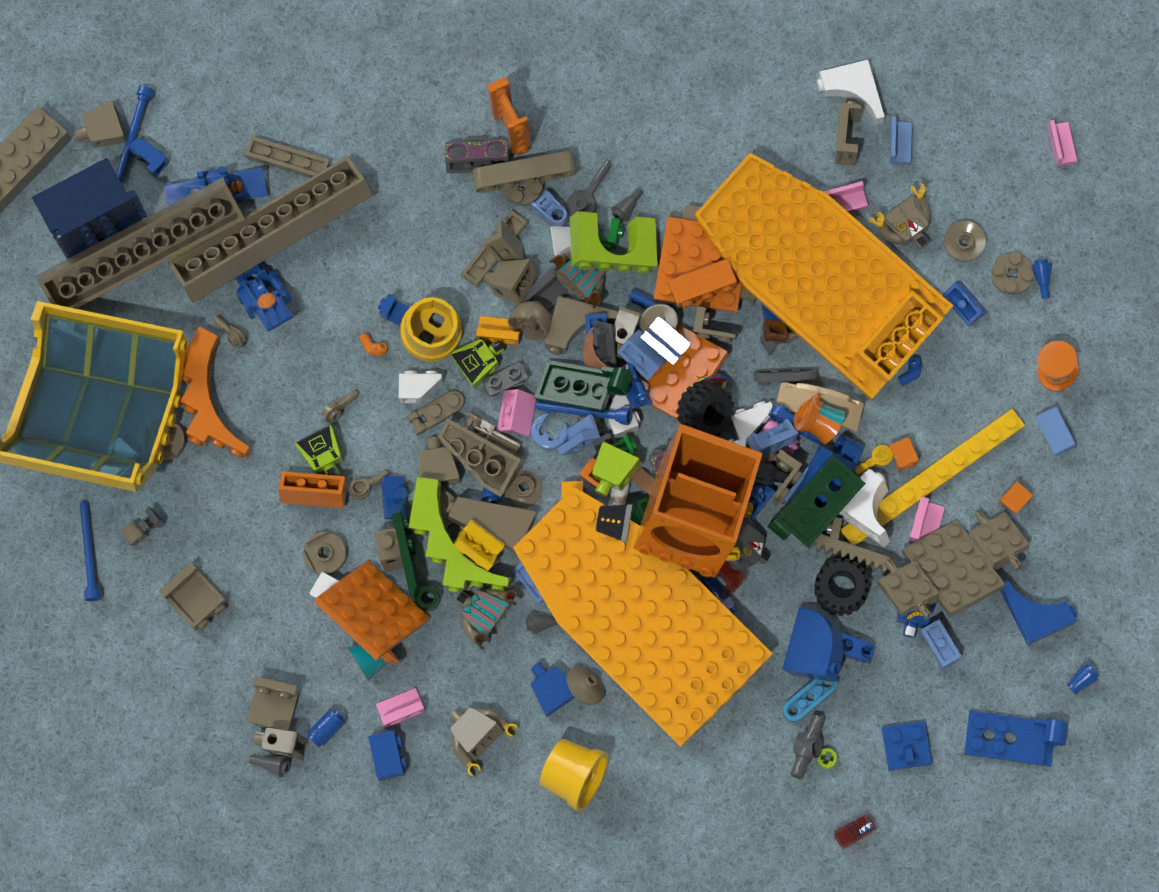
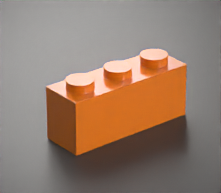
M727 258L668 280V285L677 308L682 307V309L693 306L694 302L702 299L704 302L714 298V294L732 292L734 287L737 286V281Z
M282 471L278 491L280 501L283 504L344 508L347 486L345 476Z

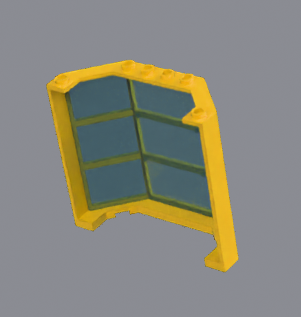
M37 301L31 317V322L34 326V337H37V349H33L32 359L7 430L3 434V439L0 437V463L137 492L156 472L158 464L161 465L164 455L162 451L164 445H168L170 438V427H173L175 424V411L181 405L180 400L182 396L180 395L184 357L188 345L184 332Z

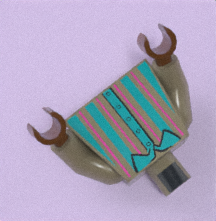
M571 251L561 253L552 258L549 263L553 262L556 265L554 273L557 275V278L580 301L587 298L585 300L586 303L591 301L595 309L602 301L600 297L604 282L602 275L605 271H599V268L581 270L579 267L572 266Z
M484 589L483 591L477 590L473 597L462 591L457 597L456 602L464 607L461 613L463 618L461 624L467 637L474 641L481 650L484 649L482 646L484 641L491 642L489 637L510 609L509 603L513 606L517 605L513 598L515 596L520 597L521 595L516 591Z

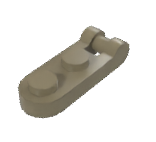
M456 391L448 392L421 409L410 413L406 418L415 427L414 432L416 435H421L461 411L464 406L463 396ZM425 416L427 422L421 423L419 418Z

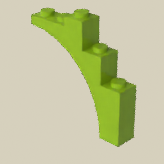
M417 477L409 528L414 530V534L426 536L427 532H429L426 557L431 558L432 563L443 564L446 561L443 586L448 587V591L460 593L461 589L467 590L468 582H470V586L483 588V584L492 585L491 589L504 591V587L510 588L512 579L492 574L478 567L458 551L447 531L442 516L440 502L441 482L436 479Z

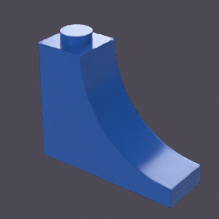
M1009 580L1004 582L1005 587L1000 592L1027 646L1075 624L1077 613L1072 605H1068L1067 601L1055 605L1037 604L1022 597L1012 587Z

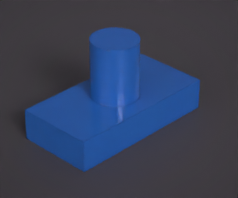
M383 476L381 484L384 519L393 520L392 514L401 512L403 518L407 517L406 497L408 492L405 488L404 476Z

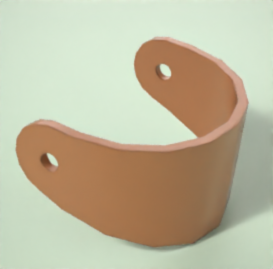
M592 327L587 334L583 346L584 362L587 367L601 369L602 366L609 367L602 363L595 354L592 334L594 328ZM624 360L619 368H624L629 363Z

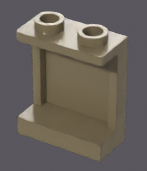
M853 101L841 103L835 164L856 165L858 145L846 143L848 122H860L862 105H858Z
M192 563L188 564L159 591L195 631L205 629L210 623L209 619L214 615H220L226 609L225 605L228 603Z

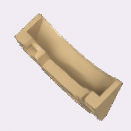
M786 382L781 383L776 406L778 404L783 405L789 409V413L795 414L803 403L816 395H820L821 398L819 400L823 404L845 412L842 427L857 432L864 403L861 401L850 399L848 395L819 386L797 383V385Z

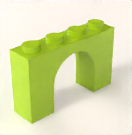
M578 211L570 217L572 266L579 267L581 270L599 268V271H610L612 269L618 270L619 273L636 271L640 275L649 274L658 267L655 218L635 217L628 222V251L625 255H615L608 252L599 240L597 213Z

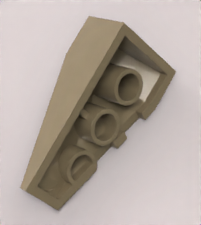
M448 418L438 435L440 441L477 479L478 483L500 497L503 496L516 479L525 462V459Z

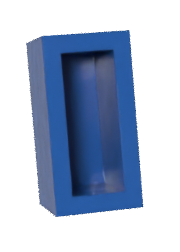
M393 730L368 736L377 779L382 781L404 776L403 770L407 769L405 757H400L399 749L403 748L400 735L396 736Z

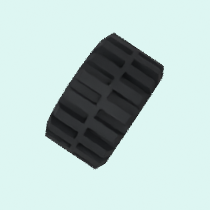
M695 382L693 387L689 386L686 388L687 391L682 393V399L678 401L677 405H679V408L676 409V413L679 416L677 419L680 424L718 437L722 431L727 430V425L732 422L731 417L734 416L735 412L733 411L735 407L734 402H732L733 398L729 395V392L710 382Z
M838 558L834 562L831 560L827 562L826 566L823 565L820 572L816 576L814 585L816 600L818 604L822 605V609L829 610V613L832 615L837 613L838 616H843L846 613L851 615L853 611L857 612L864 605L868 596V575H865L863 567H858L857 562H849L850 559L845 558V561H841V558ZM838 576L849 578L855 587L853 594L847 598L834 596L829 590L830 581Z

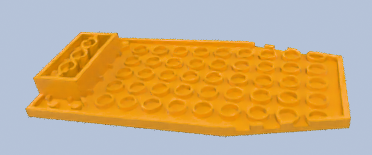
M752 153L747 155L694 215L723 259L728 258L733 273L742 286L870 400L890 381L953 307L947 299L827 193L794 178L786 171L779 170L774 165Z
M573 487L513 549L557 623L682 747L758 672V669L773 653L689 570L681 568L678 564L664 562L658 557L644 555L638 550L633 549L640 525L630 520L627 542L597 532L596 524L599 508L606 505Z

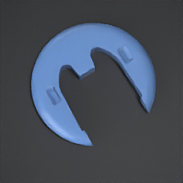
M544 413L538 416L532 423L531 437L535 444L543 449H556L563 445L568 438V424L564 425L556 439L549 441L550 435L548 433L539 434L542 424L550 414Z

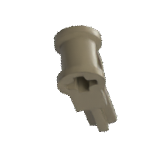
M468 412V418L464 424L465 428L514 454L518 452L520 443L494 430L495 424L473 412Z

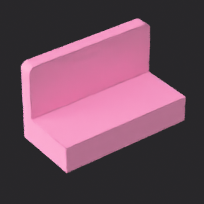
M1050 120L1047 130L1056 167L1077 163L1069 122L1055 124L1054 120Z
M863 181L824 191L848 213L868 208Z
M519 389L505 390L497 431L500 433L515 432L525 437L530 436L534 405L536 403L535 395Z
M920 498L909 539L910 542H916L939 530L944 512L943 506L928 503L929 498Z
M416 688L376 704L385 728L426 712Z

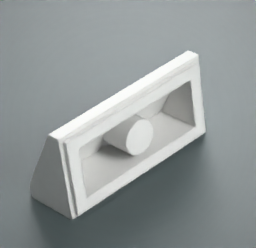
M550 227L554 255L557 256L561 253L570 252V227Z

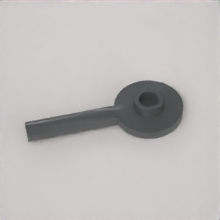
M605 160L586 191H577L568 197L566 209L570 216L578 211L594 213L595 201L592 195L611 168L612 164Z

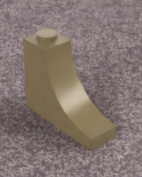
M558 296L551 326L545 341V349H549L548 352L555 355L566 354L573 339L586 329L585 315L606 313L607 323L614 324L618 311L599 306L594 309V305Z

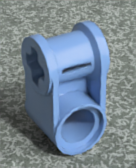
M544 190L542 192L543 195L535 202L530 203L531 208L549 225L566 226L568 224L566 209L547 190ZM558 214L563 216L561 220L553 219Z

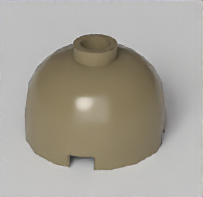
M526 301L513 309L508 325L514 332L521 331L526 334V339L544 340L551 326V316L542 303Z

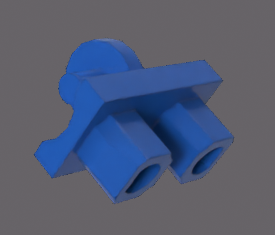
M754 484L748 501L753 505L752 521L776 492L769 486Z

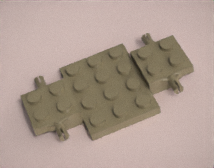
M979 511L975 514V517L981 525L969 531V536L956 520L903 548L902 554L909 562L904 567L898 568L892 559L885 561L884 565L888 568L890 574L879 579L878 585L901 617L910 612L919 611L924 619L928 620L933 614L927 607L936 602H939L947 615L952 617L1004 589L1005 583L995 570L1008 563H1011L1016 571L1021 569L1024 565L1017 556L1029 549L1028 541L1006 513L994 519H988L983 511Z

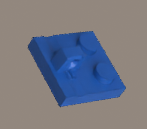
M925 721L881 728L888 771L932 765Z

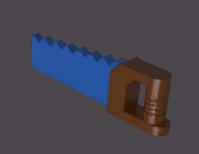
M762 304L764 341L786 343V325Z

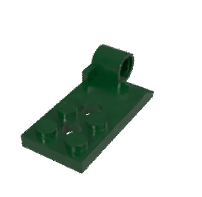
M832 455L793 500L770 521L767 527L783 541L793 534L809 548L866 483L837 457ZM838 479L840 481L841 487L838 491L830 490L829 483L831 480ZM823 495L826 498V504L819 508L815 505L814 501L817 496Z
M401 512L393 513L392 517L410 598L415 604H420L423 610L433 611L438 608L440 597L434 588L428 587L427 579L418 581L413 555H416L414 542L408 536L412 534L407 517L403 518ZM427 594L434 596L433 601L429 604L423 603V598Z

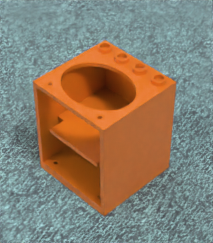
M680 424L661 459L633 549L638 550L644 555L658 557L661 561L678 564L683 569H692L700 572L703 576L715 578L736 544L763 453Z

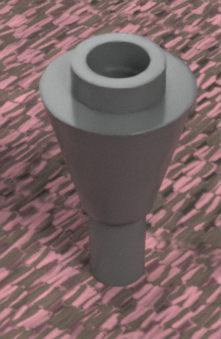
M636 188L630 196L611 207L612 216L620 219V222H627L636 201L643 194V191L640 188Z
M530 613L529 618H526L527 631H531L532 635L551 628L553 625H559L552 616Z
M251 755L249 758V764L262 766V768L279 777L287 774L290 767V762L287 761L286 756L262 758Z

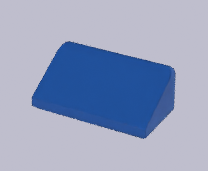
M961 280L956 281L942 294L953 305L952 308L968 327L988 312Z
M634 288L629 294L630 302L644 309L655 304H665L671 308L673 307L668 302L654 300V295L639 288Z

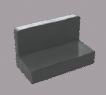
M549 270L529 288L522 302L538 301L549 310L556 304L558 296L564 297L568 292L557 281V275L552 270Z

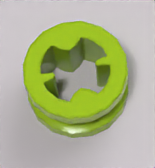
M829 748L822 749L820 756L817 758L819 766L824 769L832 768L837 761L836 753ZM829 753L831 754L830 758L833 757V762L829 761L828 764H824L821 756Z

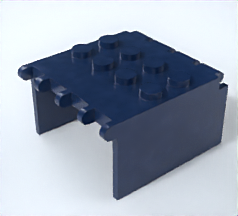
M108 158L93 164L32 197L50 233H53V238L66 259L148 217L143 209V205L140 203L139 197H137V193L134 190L125 191Z

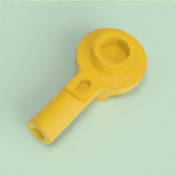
M886 445L876 446L872 451L871 458L855 467V474L858 476L874 465H888L893 458L891 449Z

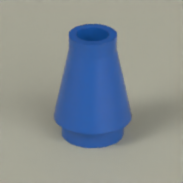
M1087 663L1085 666L1082 665L1067 686L1076 695L1079 691L1095 683L1099 674Z

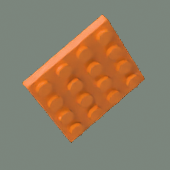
M667 217L654 300L675 303L668 280L724 260L699 222ZM735 276L737 286L734 287L732 292L714 294V298L704 302L702 299L694 302L693 307L699 306L706 309L737 313L742 284Z
M677 324L675 330L691 343L674 365L667 361L649 381L639 372L638 374L652 401V404L649 405L678 421L677 417L679 414L676 413V409L679 408L677 404L682 399V393H685L687 387L693 385V383L708 375L711 377L713 374H716L729 354L721 347L704 338L697 337V334Z
M369 560L317 596L314 601L376 661L425 625L430 619L422 609Z

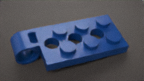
M842 435L837 439L833 452L818 446L796 495L832 455L837 457L853 472L863 451L862 444ZM833 479L829 483L831 491H838L841 487L838 479ZM817 496L816 498L819 500L818 507L825 506V496Z

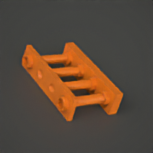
M503 77L487 85L491 114L494 120H503L508 130L512 155H523L531 147L528 119L526 116L518 118L512 106L509 82L506 77Z

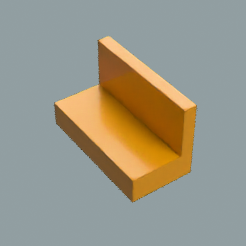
M480 316L476 338L477 340L482 339L484 342L494 343L498 341L501 344L519 346L521 331L514 332L508 325L509 319Z

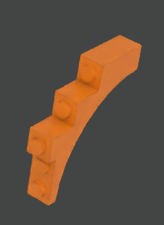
M199 327L189 343L184 357L182 382L189 384L180 402L184 406L183 410L191 415L197 413L186 434L190 438L189 441L200 447L202 444L207 447L212 440L211 443L220 449L226 447L231 450L230 453L235 457L241 459L243 456L248 459L252 452L250 447L235 438L224 427L212 404L210 369L220 340L217 335Z

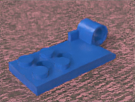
M969 711L964 755L1051 767L1053 746L1066 745L1068 722L1043 719L1032 720ZM991 730L995 735L994 740L990 742L985 741L982 737L983 731ZM1007 733L1014 734L1016 736V743L1012 745L1007 744L1004 741V735Z

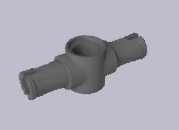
M812 715L807 731L804 732L803 736H798L794 741L793 750L796 761L790 775L796 779L803 780L808 764L812 762L813 758H818L822 752V742L819 736L825 719L821 716Z

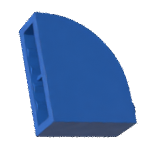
M799 608L782 670L793 676L836 682L841 671L843 658V640L840 631L832 621L811 609Z

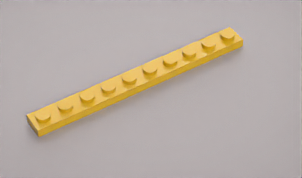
M1013 409L1009 410L883 499L878 507L877 522L881 527H884L918 503L921 497H926L1025 427V424ZM850 523L840 530L848 543L855 546L868 538L866 534Z

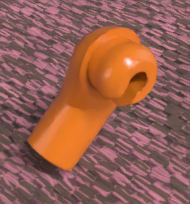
M368 333L359 336V340L367 354L378 357L386 354L388 347L384 342H381V344L373 343Z

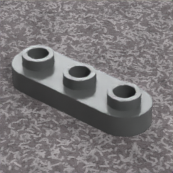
M811 367L760 369L754 371V381L758 382V385H770L771 382L792 384V381L810 384L818 378L817 369Z

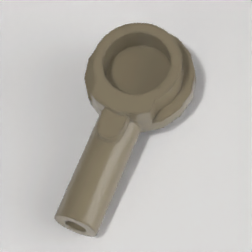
M219 315L214 317L213 322L228 335L227 340L230 345L239 349L242 348L246 342L243 333L236 327L229 326Z
M352 390L342 400L339 399L336 402L333 401L327 404L322 411L324 420L328 423L337 421L341 416V410L358 397L357 392Z
M384 470L368 480L365 478L353 480L349 485L350 495L357 500L365 499L369 495L371 487L380 483L383 476H389L387 471Z

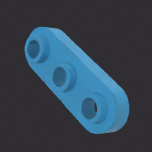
M812 680L785 703L783 707L784 718L789 722L800 721L836 690L838 680L836 682L829 681L831 685L828 688L822 684L825 680ZM808 694H812L814 696V700L808 701L806 699V696ZM791 708H796L798 713L796 715H791L789 710Z

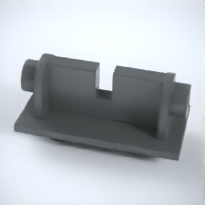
M594 321L595 326L593 327L592 334L594 346H597L595 349L596 356L605 365L606 362L616 364L613 324Z
M518 362L482 379V382L489 397H495L496 394L521 382L524 383L529 378L521 363Z

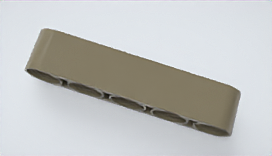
M570 151L488 165L472 170L475 190L478 193L566 178L577 173L573 153Z

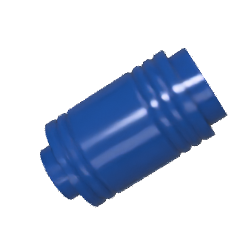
M329 709L308 731L307 737L317 747L324 746L345 725L342 722L344 717L336 709L333 712Z

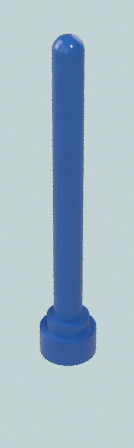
M138 86L136 92L138 103L116 172L120 181L124 178L131 155L130 145L136 139L146 103L152 99L154 90L146 86Z
M539 401L534 405L537 410L583 416L593 414V417L615 419L620 425H630L632 421V410L630 408H621L616 411L604 410V413Z
M82 501L80 503L88 585L84 591V599L90 602L101 600L102 595L101 589L96 585L89 507L86 501Z

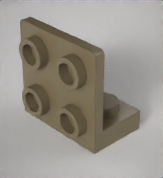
M697 306L693 330L694 333H697V337L710 339V335L718 336V341L731 343V339H736V334L703 329L704 325L708 326L710 313L706 312L705 307Z
M782 450L776 456L775 466L778 467L777 471L788 473L789 476L773 497V505L775 507L779 503L782 505L785 503L784 499L790 492V488L794 486L803 474L802 464Z
M255 676L253 681L255 691L247 721L253 724L289 731L300 691L299 688L295 685Z

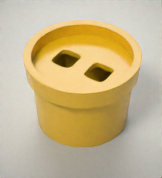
M429 297L419 300L406 311L400 323V339L404 348L409 354L421 361L437 362L451 356L450 353L459 347L462 340L463 328L457 312L450 304L439 298ZM433 313L445 319L440 328L429 323ZM422 331H426L434 336L431 344L418 339Z
M561 739L545 762L540 777V786L565 800L567 805L577 812H582L594 798L604 778L609 762V754L596 748L591 750L566 739Z

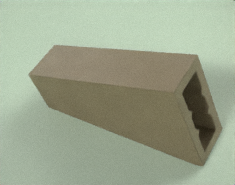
M457 497L455 502L450 501L445 511L449 513L446 518L447 520L463 528L470 520L475 521L503 542L505 549L516 553L513 547L526 535L536 512L461 497Z

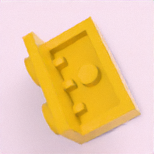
M470 520L458 534L454 546L457 547L459 552L466 554L474 560L479 567H483L488 571L493 566L497 555L504 548L505 544L475 521Z

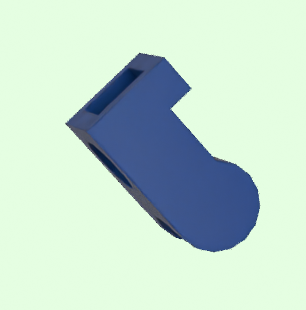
M138 138L132 141L130 149L135 159L148 164L147 169L149 173L156 178L169 164L167 157L144 139Z
M840 632L843 640V657L870 664L875 646Z

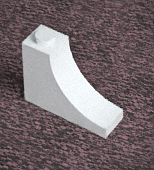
M868 60L820 71L819 79L816 80L819 92L823 91L824 97L841 96L852 99L869 112L875 125L884 123L885 116Z
M868 469L860 477L866 484L838 515L885 547L890 540L886 530L877 522V512L881 500L888 492V488L885 483L886 479L879 472L874 473Z

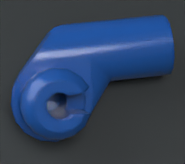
M916 356L909 359L907 373L898 377L902 387L920 377L922 362Z

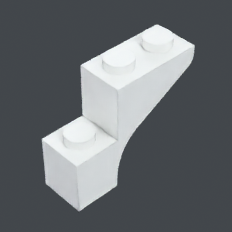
M762 401L753 405L754 408L745 410L743 408L735 411L734 416L731 417V424L738 440L730 439L727 441L746 447L748 443L746 441L747 437L751 436L750 434L756 433L770 418L768 413L772 408V403Z

